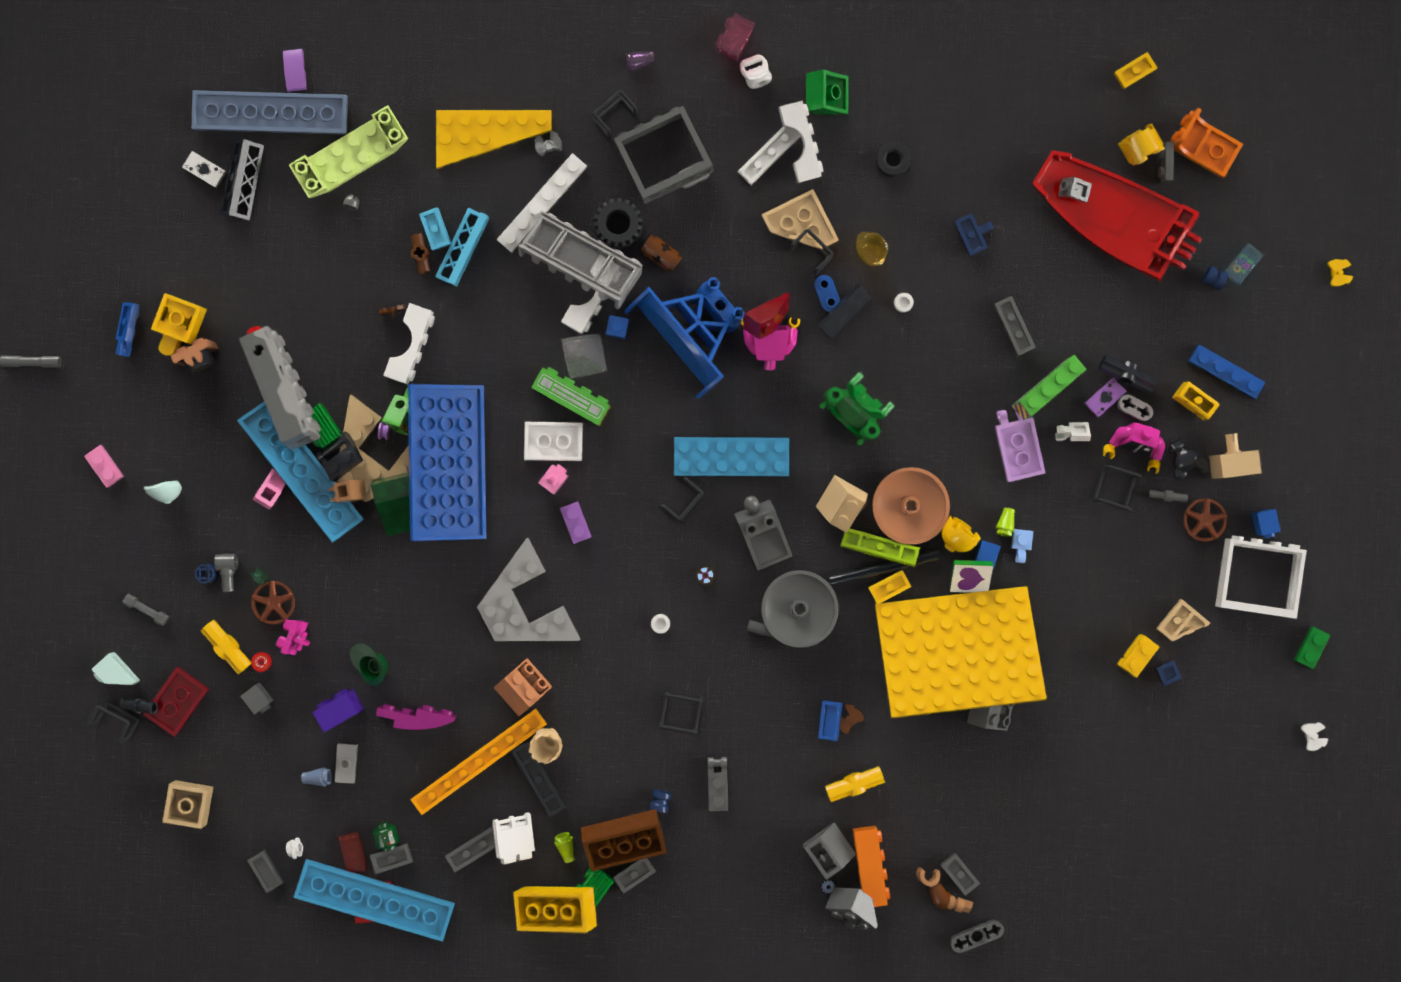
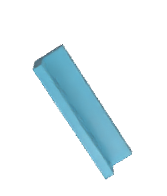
M470 208L467 209L435 276L436 278L455 287L458 286L490 219L488 215ZM470 214L478 217L473 227H469L467 222ZM469 232L470 235L467 242L461 245L460 235ZM461 249L458 261L453 262L452 252ZM452 266L453 271L449 279L442 276L444 268Z

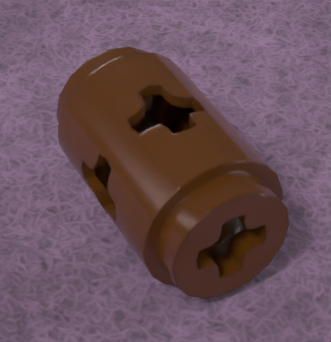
M653 235L648 238L641 248L644 256L666 272L668 270L672 273L683 258L677 250ZM662 245L668 246V249H669V250H666V251L664 252ZM653 256H654L655 258H657L658 256H660V257H661V258H660V261H661L662 263H660V262L657 263V262L655 261V259L653 258Z

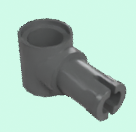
M216 554L215 569L222 578V592L234 591L233 574L238 569L237 554Z

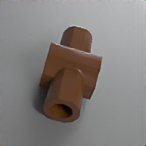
M423 234L411 235L413 249L410 252L411 257L416 260L418 273L431 272L428 262L430 251L425 247ZM418 250L425 252V254H422V258L416 255V253H419Z

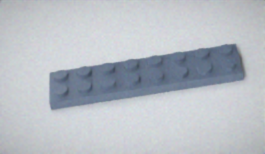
M193 90L191 129L200 131L347 135L348 96L338 94Z

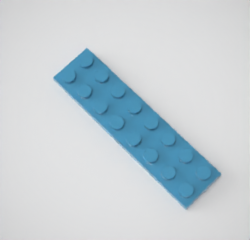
M265 401L237 420L332 543L364 520L351 502L336 503L330 501L331 498L335 497V492L328 489L334 487L333 483L335 482L330 480L326 470L306 445L291 450L281 443Z
M308 859L305 861L294 895L296 899L442 942L455 903Z

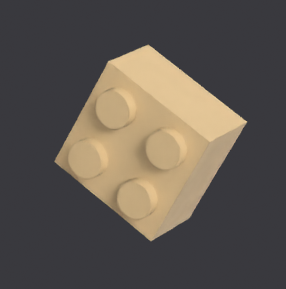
M177 780L170 783L163 822L200 829L206 826L213 787Z

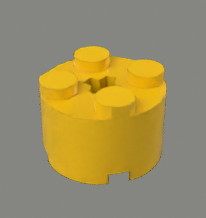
M1153 124L1145 126L1146 129L1143 131L1139 129L1118 143L1128 163L1132 164V166L1148 159L1147 155L1157 154L1164 149V143Z

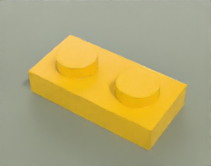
M1147 52L1113 74L1124 90L1155 71L1157 66Z
M900 570L869 586L868 589L878 605L910 588L911 585L903 570Z

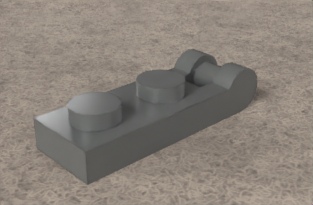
M708 757L709 811H728L727 757H721V759ZM714 767H721V772H714Z

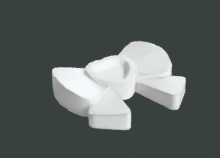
M1319 722L1316 724L1307 723L1301 727V730L1305 733L1307 750H1318L1321 746L1325 747L1328 742L1327 738H1318V734H1316L1325 728Z

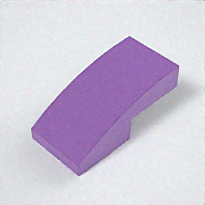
M303 50L283 51L287 91L307 90Z

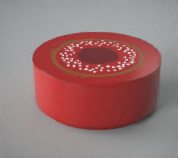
M265 652L255 654L251 660L252 667L258 672L268 670L272 664L270 655Z

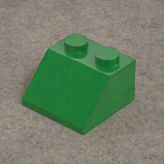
M827 70L806 73V105L808 111L822 115H847L849 76Z

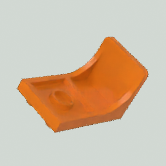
M1200 108L1194 111L1191 110L1188 115L1183 117L1180 122L1182 127L1174 133L1170 140L1174 142V151L1217 176L1224 178L1243 143L1205 122L1199 116Z

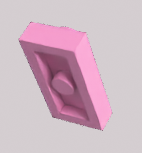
M99 445L84 456L106 488H109L124 477L102 445Z

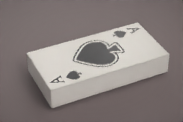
M193 151L182 167L215 188L218 187L226 174L225 170Z

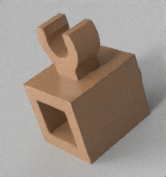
M347 480L333 483L334 487L328 489L335 492V497L330 499L331 502H354L366 499L364 480Z

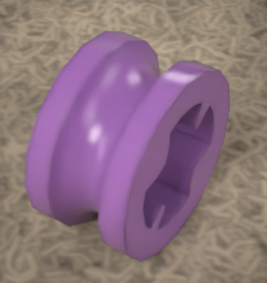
M380 422L378 439L385 438V440H389L391 428Z

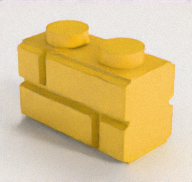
M1189 381L1183 382L1172 397L1193 414H1196L1201 420H1208L1219 406L1218 402Z
M1139 634L1123 655L1124 658H1121L1117 665L1131 676L1137 678L1159 646L1145 635Z

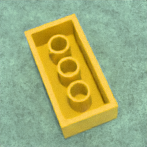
M524 886L514 892L517 931L587 933L597 926L593 887Z

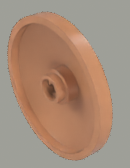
M902 468L890 473L879 483L873 496L872 511L878 527L890 539L904 544H919L932 539L942 530L949 516L950 501L945 486L934 474L920 468Z

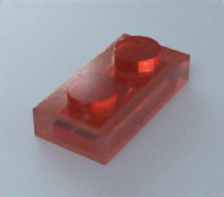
M359 831L340 835L339 841L346 871L355 873L366 870L367 865Z

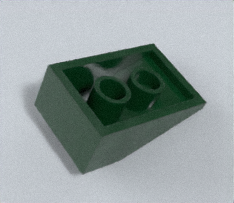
M409 472L372 481L370 487L387 536L410 531Z

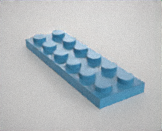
M674 437V476H789V438Z

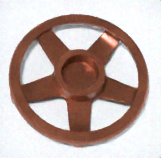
M1211 499L1194 501L1188 506L1184 514L1186 531L1191 537L1199 541L1206 542L1217 539L1224 532L1227 524L1225 510L1218 502ZM1204 502L1202 513L1190 510L1194 505ZM1210 503L1217 506L1222 514L1211 515ZM1187 516L1197 521V525L1192 531L1188 527ZM1223 519L1222 527L1216 533L1213 522ZM1203 528H1206L1212 537L1200 538L1196 535Z
M269 581L261 584L251 598L254 614L260 621L267 624L284 622L291 616L295 607L292 591L288 586L278 581ZM269 585L268 597L257 596L263 587ZM275 585L282 586L289 594L277 596ZM291 599V609L286 615L281 604ZM255 601L265 604L266 607L262 615L258 613ZM272 611H275L282 619L270 621L266 618Z

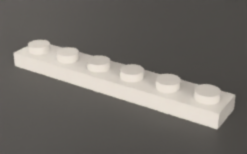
M572 153L498 237L497 241L512 253L525 239L542 214L541 212L547 213L583 173L587 165Z

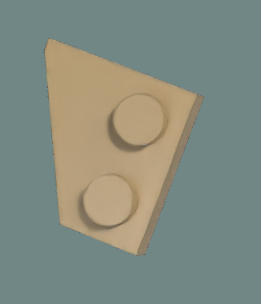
M1180 599L1156 629L1170 641H1174L1186 634L1195 632L1199 628L1208 626L1210 622Z

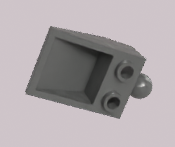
M746 497L744 500L745 510L735 513V517L757 571L792 557L790 547L770 499L759 504L756 497Z

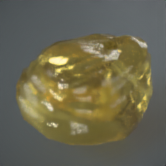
M862 232L856 240L858 256L865 264L875 267L885 262L888 247L882 236L874 232Z

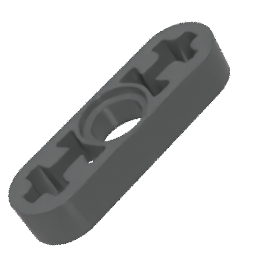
M992 919L954 934L950 939V945L955 952L963 953L1000 938L1004 933V927L998 920ZM992 925L999 927L997 929V933L995 934L993 931L988 932L987 934L989 935V937H986V934L983 931V928H985L986 931L991 930ZM975 931L982 933V938L979 941L972 940V934ZM965 935H968L971 944L968 945V942L965 941L961 943L962 947L960 948L957 945L954 946L957 943V939L961 941L967 940Z

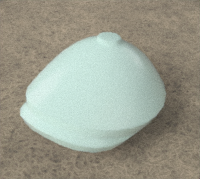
M171 481L150 487L145 486L144 490L155 500L170 504L179 496L182 487L178 481Z

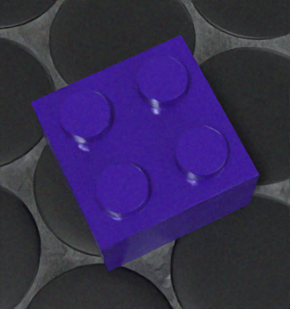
M344 689L333 696V701L329 698L316 705L317 710L312 713L323 732L330 730L365 709L354 689L350 691Z

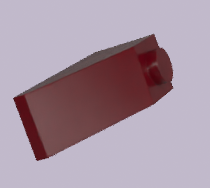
M785 293L744 313V330L759 340L774 333L789 310L790 294Z

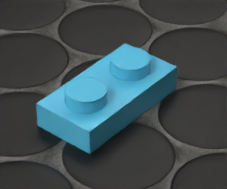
M436 207L420 213L419 215L431 249L435 251L451 245L439 208Z

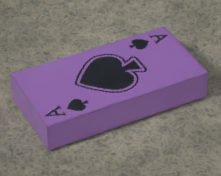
M1113 377L1084 404L1096 417H1099L1127 391Z

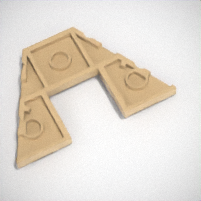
M350 395L343 432L346 431L351 435L363 461L337 481L364 480L366 499L363 501L368 502L374 499L370 487L372 481L409 472V446L389 471L359 449L382 420V417L353 395ZM345 444L340 447V452L346 448Z

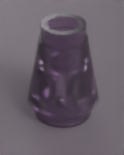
M630 51L629 54H625L628 70L632 69L634 71L654 63L653 52Z

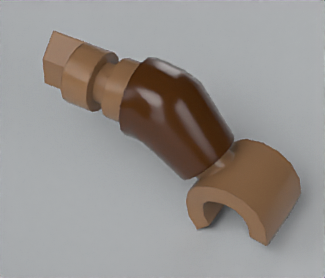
M920 867L918 868L916 873L917 879L929 886L928 891L934 905L943 910L954 908V911L962 913V911L969 913L971 911L973 902L959 897L955 899V896L947 892L941 883H938L940 879L939 870L935 869L933 877L930 880H926L924 877L925 871Z

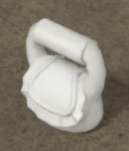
M757 54L742 60L740 63V71L746 78L749 88L756 89L765 86L772 80L767 60L762 55ZM762 61L761 66L749 69V71L745 70V67Z

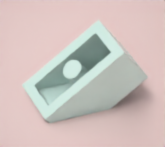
M115 652L106 655L91 669L95 673L94 677L104 684L133 685L140 681Z

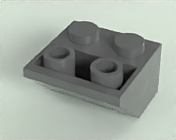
M1014 704L970 709L967 723L986 729L1007 731L1011 722L1010 716Z
M835 822L803 843L805 850L826 880L843 869L856 855Z
M833 888L825 907L831 912L833 917L844 921L845 926L852 929L855 927L864 930L877 928L873 900L870 896L860 889Z

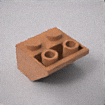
M528 658L494 687L518 716L528 710L552 688L550 683Z

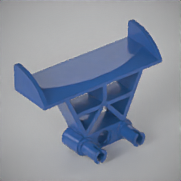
M715 277L704 282L695 295L661 302L650 287H648L624 311L628 314L638 306L704 385L705 388L696 396L697 399L701 398L724 377L711 361L725 332H734L741 324L745 313L744 311L740 312L742 308L733 307L718 289L720 282L716 283L717 278ZM695 303L693 312L688 305ZM715 304L720 305L722 310H718ZM702 306L715 322L700 321ZM676 308L690 324V327L685 330L668 309ZM693 330L710 348L708 356L690 337L689 334ZM709 331L718 332L716 339Z

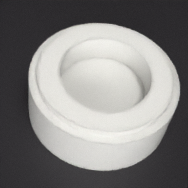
M900 293L894 299V307L899 312H908L913 307V298L908 293Z
M664 614L655 615L651 621V627L656 633H665L670 627V620Z

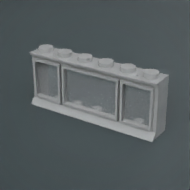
M542 211V214L523 242L518 245L519 256L523 257L525 252L532 256L534 263L539 264L542 261L548 264L550 272L555 273L559 270L565 274V279L568 282H572L573 279L581 282L583 290L589 291L592 288L598 292V297L601 300L605 301L608 297L615 301V308L619 309L642 274L640 262L634 258L626 257L618 249L613 250L601 240L597 241L591 238L588 233L580 232L570 223L558 220L555 215Z

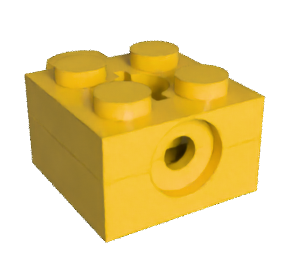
M165 293L151 327L152 330L163 334L158 347L159 351L166 356H172L176 354L175 350L179 349L182 341L192 344L197 337L207 309Z

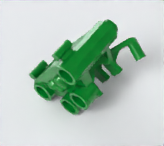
M860 372L847 384L848 390L833 387L826 391L823 396L824 403L819 405L821 410L827 407L829 412L854 436L860 438L856 441L858 446L862 445L863 441H869L878 437L880 428L877 424V418L883 419L894 408V405L889 402L882 410H878L882 404L876 398L873 400L865 392L867 389L861 383L856 386L863 378Z

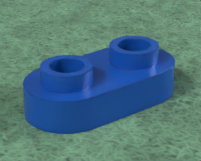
M827 275L819 276L814 283V288L822 309L830 313L840 303V298L832 278ZM821 282H827L828 286L823 288ZM829 299L834 300L833 306L828 305L827 301Z

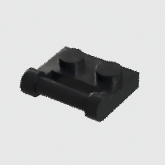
M346 431L327 448L316 453L317 458L322 462L330 480L336 482L363 461L351 435ZM343 444L346 445L345 449H343L332 459H329L328 456L330 454H332L334 451L340 448Z

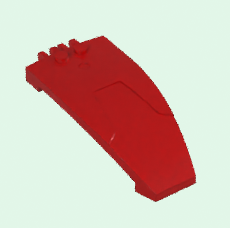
M1052 150L1032 183L1052 209L1086 240L1116 260L1158 282L1161 281L1170 264L1182 270L1185 269L1186 265L1175 259V256L1178 254L1190 260L1192 255L1183 249L1191 253L1196 251L1194 246L1184 242L1186 238L1196 243H1201L1202 241L1199 236L1190 232L1199 217L1198 211L1184 204L1180 205L1131 180L1072 157L1071 153ZM1076 177L1091 183L1088 202L1082 203L1069 197H1059V186L1062 178Z

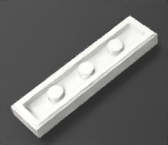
M782 127L738 170V173L752 185L801 136L792 128Z

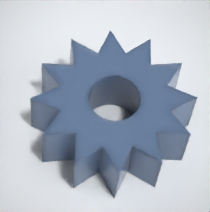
M831 879L824 880V883H821L823 885L821 887L822 891H825L826 894H830L836 886Z

